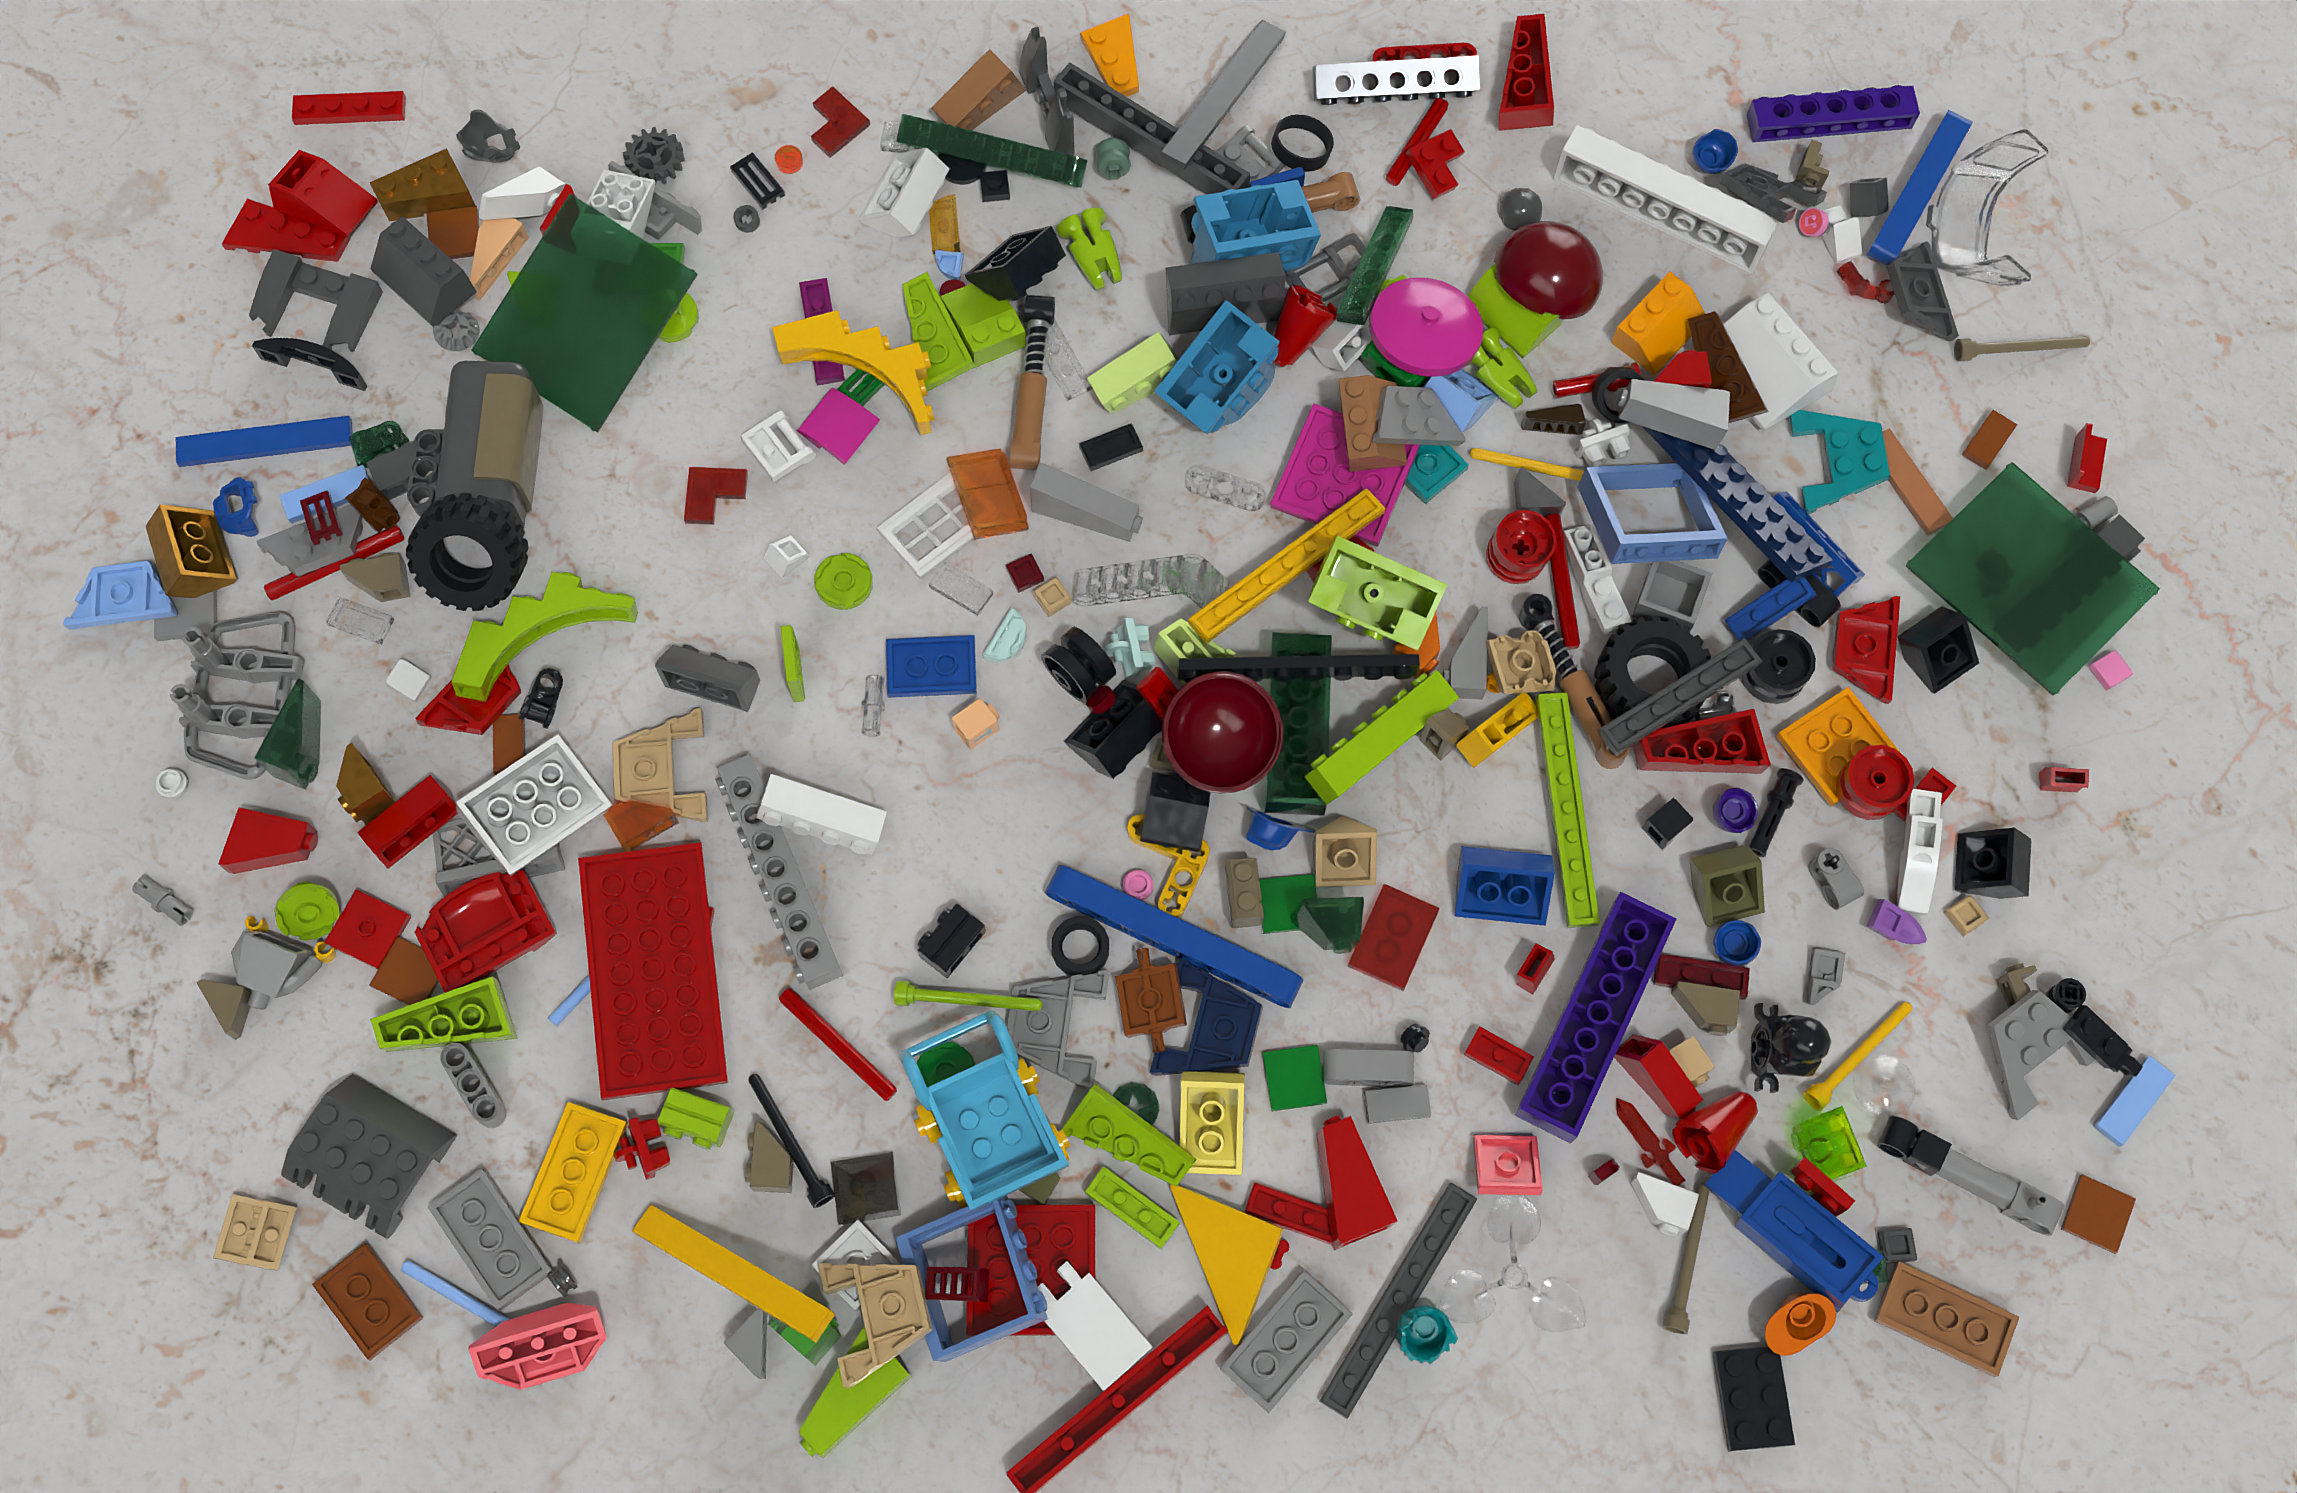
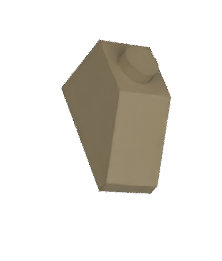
M1447 708L1426 721L1420 741L1441 761L1457 747L1455 744L1467 736L1470 728L1467 726L1468 724L1463 716L1459 713H1453Z
M1680 981L1672 988L1671 995L1699 1029L1708 1030V1034L1713 1036H1726L1727 1033L1730 1034L1737 1027L1740 991Z

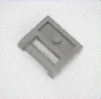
M1249 125L1243 127L1237 136L1216 151L1250 173V182L1277 174L1285 167L1275 154L1255 135V130ZM1248 143L1270 165L1264 168L1243 145Z

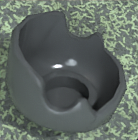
M1515 188L1505 193L1500 202V213L1503 215L1505 226L1516 230L1526 224L1540 221L1542 217V202L1539 195L1529 188Z

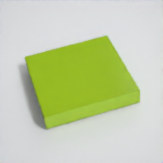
M791 625L780 626L786 681L793 702H801L805 699L799 645L793 627Z

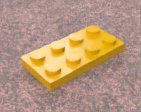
M567 1102L518 1222L580 1244L614 1161V1153L618 1151L620 1146L619 1139L623 1138L628 1123Z

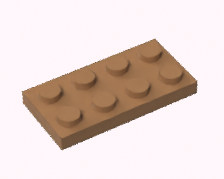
M1900 1261L1896 1262L1874 1318L1876 1323L1993 1377H1998L2019 1320V1316Z

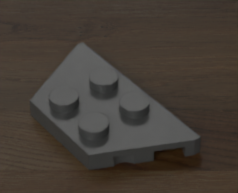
M1925 241L1917 248L1912 249L1904 256L1893 261L1886 268L1902 317L1947 341H1953L1959 334L1930 244Z

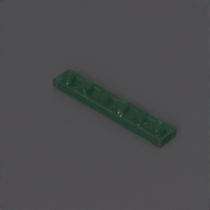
M1386 206L1336 312L1337 321L1365 325L1411 225L1413 209Z

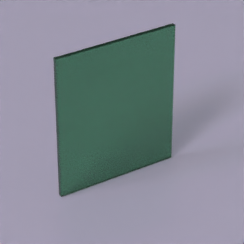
M569 194L471 351L489 362L521 363L527 368L540 396L591 428L592 431L598 433L698 274L695 270L686 267L581 201L576 195Z
M2013 462L2008 464L1990 484L1912 559L1908 560L1905 565L1954 610L1965 615L1970 624L2052 696L2058 694L2060 689L2160 590L2156 584Z

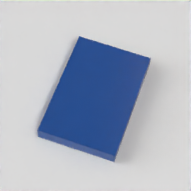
M974 635L886 639L888 698L977 694Z

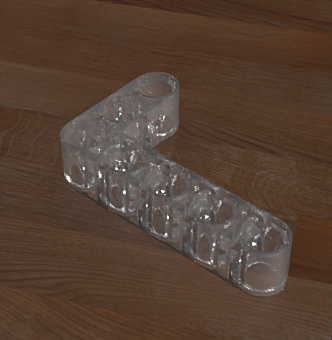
M1185 554L1076 570L1073 573L1071 601L1080 606H1093L1185 594L1202 609L1229 589V580L1204 557L1195 554Z

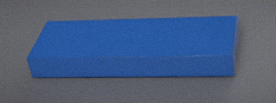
M1805 577L1793 583L1787 578L1725 619V622L1738 641L1743 638L1749 641L1817 596V594Z

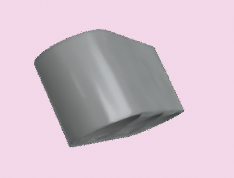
M452 1043L447 1045L440 1055L441 1064L471 1115L487 1128L500 1126L506 1118L505 1106L475 1056L462 1044ZM458 1054H464L463 1062L459 1066H452L453 1058ZM474 1079H479L480 1085L478 1089L473 1092H467L468 1084ZM489 1105H495L494 1114L489 1118H483L484 1108Z
M1325 1050L1324 1083L1340 1086L1414 1085V1054L1410 1051Z

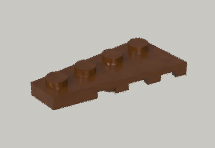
M1713 311L1688 319L1694 350L1697 352L1707 351L1712 381L1709 388L1730 392L1728 424L1769 412L1718 313Z

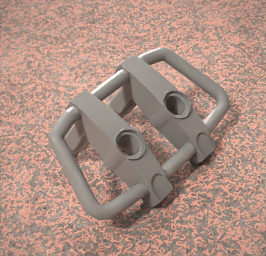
M271 612L219 621L212 625L206 637L196 627H189L183 632L185 637H182V641L196 657L195 661H191L190 665L196 672L192 692L186 685L177 684L171 689L173 694H170V698L178 704L179 710L184 714L183 717L179 718V723L185 727L184 748L186 757L190 761L245 780L256 779L266 771L277 737L290 735L293 717L285 712L291 680L301 679L304 664L300 657L293 655L295 626L289 615L283 612ZM271 624L282 625L281 654L257 651L251 648L219 649L216 646L221 634L224 632ZM257 662L253 669L247 670L250 664ZM213 675L249 681L254 684L278 681L273 710L247 707L241 704L207 705L203 700L208 676ZM246 717V720L242 725L236 726L237 722L241 718ZM197 730L235 736L241 739L264 737L255 765L251 768H246L198 751Z

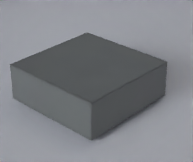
M1912 1228L1877 1232L1881 1254L1884 1256L1882 1259L1883 1264H1891L1898 1261L1914 1262L1917 1260Z

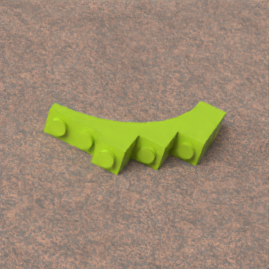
M551 572L542 601L529 596L523 598L512 596L502 626L492 621L479 622L473 620L451 681L456 696L486 702L495 681L516 656L542 637L560 629L595 621L613 620L635 623L638 615L635 598H631L623 593H605L596 588L585 589L583 588L581 577H577L569 572Z

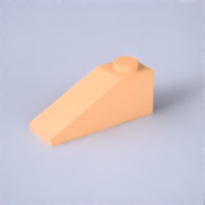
M514 218L483 220L481 223L469 279L477 291L474 297L479 301L529 238L523 223Z

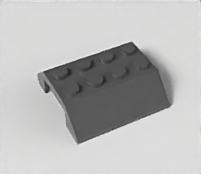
M351 1074L323 1096L288 1148L281 1176L292 1183L297 1182V1186L304 1189L312 1181L314 1173L317 1174L314 1190L312 1191L315 1197H322V1201L344 1214L349 1213L348 1216L354 1220H357L363 1214L366 1205H369L370 1208L365 1227L370 1230L375 1229V1233L388 1239L403 1220L397 1213L433 1159L439 1163L441 1162L457 1135L356 1075Z

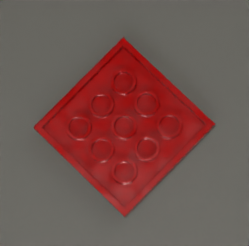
M1015 1205L1017 1210V1217L1015 1219L1018 1228L1024 1233L1027 1240V1248L1025 1250L1028 1259L1033 1262L1037 1271V1278L1035 1279L1037 1287L1043 1283L1057 1301L1067 1293L1071 1287L1057 1272V1269L1066 1261L1074 1268L1081 1279L1088 1273L1095 1279V1205ZM996 1213L968 1224L967 1267L990 1269L988 1302L967 1301L966 1336L974 1337L1028 1314ZM972 1275L968 1276L967 1294H971ZM1042 1321L1009 1336L1056 1335Z

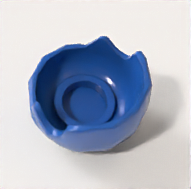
M1714 129L1701 136L1695 142L1692 150L1694 163L1702 172L1718 174L1725 171L1735 161L1738 153L1737 142L1729 132L1720 129Z
M1732 920L1725 922L1717 929L1713 945L1716 954L1723 962L1737 967L1748 965L1756 959L1761 949V938L1752 924L1741 920Z

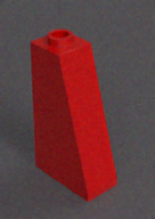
M1339 1115L1322 1123L1324 1127L1316 1134L1326 1208L1328 1210L1329 1229L1334 1251L1391 1228L1398 1222L1352 1117L1349 1116L1341 1119Z

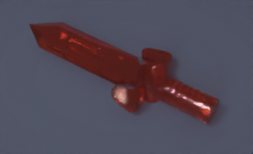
M1616 1098L1618 1117L1642 1149L1653 1156V1159H1651L1647 1154H1641L1640 1157L1644 1167L1648 1169L1656 1164L1661 1167L1673 1185L1680 1186L1686 1180L1669 1159V1154L1676 1149L1675 1145L1665 1138L1662 1140L1665 1150L1661 1149L1659 1146L1660 1140L1633 1104Z

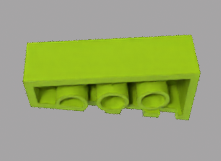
M494 977L474 982L370 1019L379 1049L386 1052L443 1047L452 1043L463 1045L518 1039L500 983Z

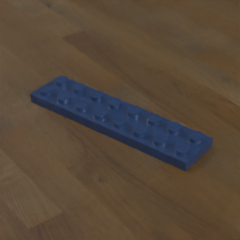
M1642 426L1791 583L1826 569L1833 561L1824 548L1817 544L1805 532V529L1786 512L1785 508L1778 504L1767 493L1766 489L1747 472L1746 468L1733 458L1725 446L1719 444L1717 449L1714 450Z

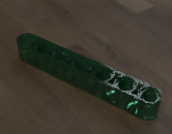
M907 114L901 115L896 142L921 149L927 147L933 152L1082 188L1088 160Z

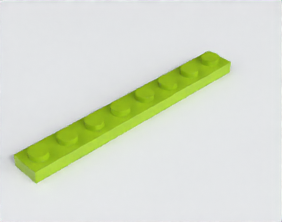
M1567 692L1538 694L1536 703L1567 928L1598 926L1600 920Z

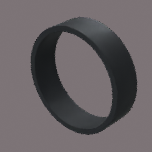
M1295 114L1280 120L1272 137L1271 146L1275 156L1284 165L1292 169L1302 167L1304 172H1310L1322 168L1327 163L1334 146V139L1330 130L1321 121L1311 116ZM1290 128L1310 131L1324 143L1326 153L1316 158H1305L1295 155L1283 146L1278 134Z

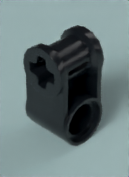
M551 668L543 669L533 679L529 692L522 704L518 719L524 720L526 718L540 723L542 728L548 729L563 686L562 675L557 670ZM548 678L551 680L554 689L550 691L545 690L540 684V679Z

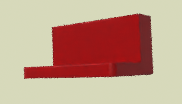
M2086 423L2075 437L2067 487L2096 493L2100 489L2107 439L2091 435L2093 424Z

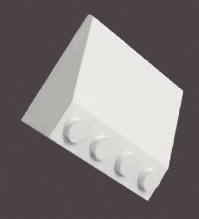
M1769 293L1745 305L1724 323L1733 344L1769 411L1752 417L1763 431L1832 391L1838 376L1837 370Z
M559 734L455 802L457 813L510 876L612 807L611 802Z

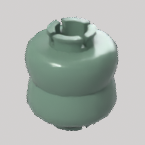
M1116 137L1107 138L1098 144L1096 149L1098 172L1109 179H1119L1126 175L1131 167L1129 145L1124 140Z

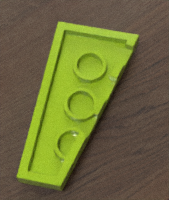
M928 272L902 284L912 327L913 341L915 343L919 342L921 352L927 351L931 363V368L926 369L928 380L924 381L926 391L928 392L975 368L976 366Z

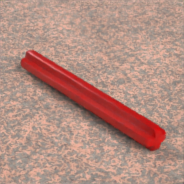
M1557 513L1548 514L1545 518L1549 520L1554 528L1557 540L1550 563L1561 635L1564 638L1563 644L1565 647H1568V650L1577 649L1580 645L1561 516Z
M394 525L390 530H383L357 542L354 555L301 576L289 573L265 584L264 591L270 600L280 598L340 570L339 564L349 563L350 560L358 558L365 559L404 540L403 533L397 525Z
M787 988L779 996V1001L884 1101H889L896 1094V1087L791 988Z

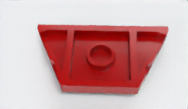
M1900 596L1891 597L1889 600L1877 604L1875 602L1865 604L1859 609L1851 608L1844 610L1837 615L1832 670L1884 704H1889L1892 701Z
M507 665L495 681L486 702L456 696L450 681L415 719L417 724L424 727L483 735L522 692L515 676L511 672L510 666Z

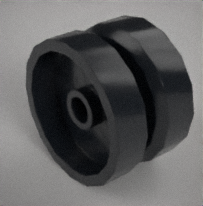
M1074 626L1060 637L1061 646L1057 644L1051 645L1041 655L1045 667L1058 684L1076 700L1085 703L1097 693L1096 683L1100 685L1107 684L1116 675V669L1100 645L1083 630Z
M1784 629L1767 631L1756 640L1752 647L1763 662L1742 676V679L1752 696L1765 703L1780 704L1789 702L1799 695L1815 671L1816 658L1812 646L1804 637L1793 631Z

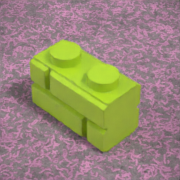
M671 1088L657 1123L661 1128H664L663 1134L681 1140L682 1135L693 1138L692 1144L710 1150L712 1145L721 1147L734 1112L730 1107Z

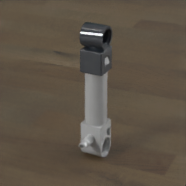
M1898 1116L1889 1117L1877 1143L1879 1149L1893 1157L1903 1159V1162L1929 1176L1936 1174L2001 1208V1214L2037 1233L2047 1236L2053 1234L2064 1209V1204L2060 1200L2023 1181L2016 1183L1951 1149L1952 1144L1924 1129L1919 1131L1915 1124Z

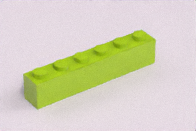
M1438 670L1429 676L1425 672L1411 682V685L1414 687L1409 692L1405 688L1391 698L1394 703L1391 707L1388 708L1384 704L1371 715L1374 720L1370 724L1363 721L1351 731L1354 737L1349 741L1343 737L1331 747V750L1334 752L1328 758L1325 754H1322L1310 764L1313 770L1304 777L1326 805L1340 797L1425 727L1426 721L1430 717L1445 710L1460 698Z

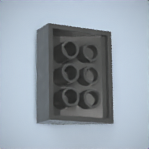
M1279 252L1165 267L1169 336L1202 331L1225 300L1255 323L1272 322L1279 319L1285 298V273Z

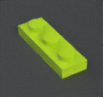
M1104 1166L1085 1190L1087 1196L1160 1250H1162L1180 1225L1178 1220Z

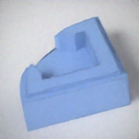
M936 250V263L940 272L950 280H960L964 259L963 253Z

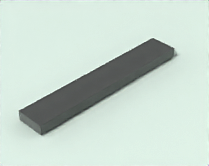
M1743 638L1600 728L1598 733L1614 755L1617 756L1755 669L1763 661L1748 641Z

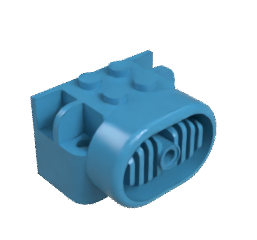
M1298 180L1262 186L1254 185L1250 188L1238 190L1228 189L1220 193L1195 196L1193 199L1197 212L1191 221L1196 236L1193 242L1194 251L1191 264L1279 252L1284 272L1292 271L1305 266L1310 261L1321 237Z
M1225 300L1154 392L1206 434L1214 433L1222 428V426L1232 424L1241 419L1268 390L1274 379V360L1278 355V344L1280 342Z

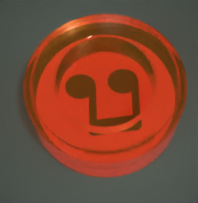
M793 145L780 147L775 153V162L778 170L785 174L798 172L803 166L801 151Z

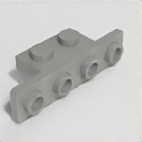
M614 161L608 164L609 171L637 176L628 167L621 166ZM655 187L645 231L660 239L677 222L698 235L702 231L700 214L693 207H687L677 201L670 193H664Z

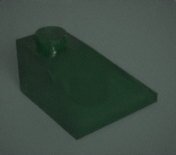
M1364 898L1302 899L1291 914V922L1323 950H1333L1336 954L1349 953L1361 940Z

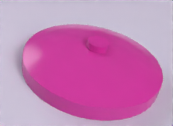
M1408 278L1391 284L1375 300L1369 319L1370 334L1379 352L1398 368L1420 376H1445L1463 369L1476 356L1483 338L1482 318L1470 298L1456 287L1432 278Z

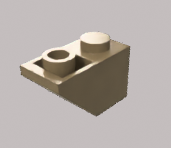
M384 553L379 555L378 558L367 560L358 558L350 560L349 563L339 564L341 572L350 583L380 602L410 597L406 564L399 554Z
M755 1123V1131L750 1132L748 1138V1150L753 1151L752 1163H747L745 1182L750 1183L749 1187L754 1192L791 1193L794 1169L793 1159L762 1123Z

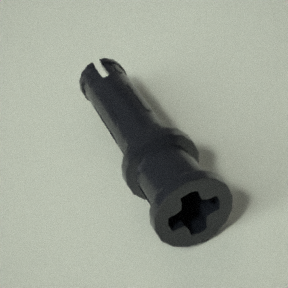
M1780 768L1777 772L1778 779L1775 786L1767 794V801L1769 803L1749 845L1758 857L1766 856V852L1785 810L1792 807L1794 803L1793 795L1797 787L1804 781L1803 777L1793 770Z

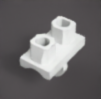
M1598 418L1592 419L1589 422L1590 429L1582 432L1584 439L1579 441V449L1575 451L1578 460L1584 458L1590 467L1600 466L1605 463L1606 457L1603 451L1608 449L1611 450L1615 459L1626 457L1631 450L1627 439L1630 429L1627 424L1612 429L1610 422L1602 424Z

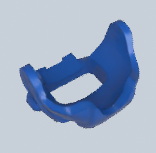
M241 477L234 478L229 484L221 488L220 496L213 501L218 526L227 533L240 534L247 537H253L259 533L251 515L253 504L258 502L257 497L253 493L254 484L252 481H245ZM231 495L241 496L243 508L235 513H232L229 507L228 497Z

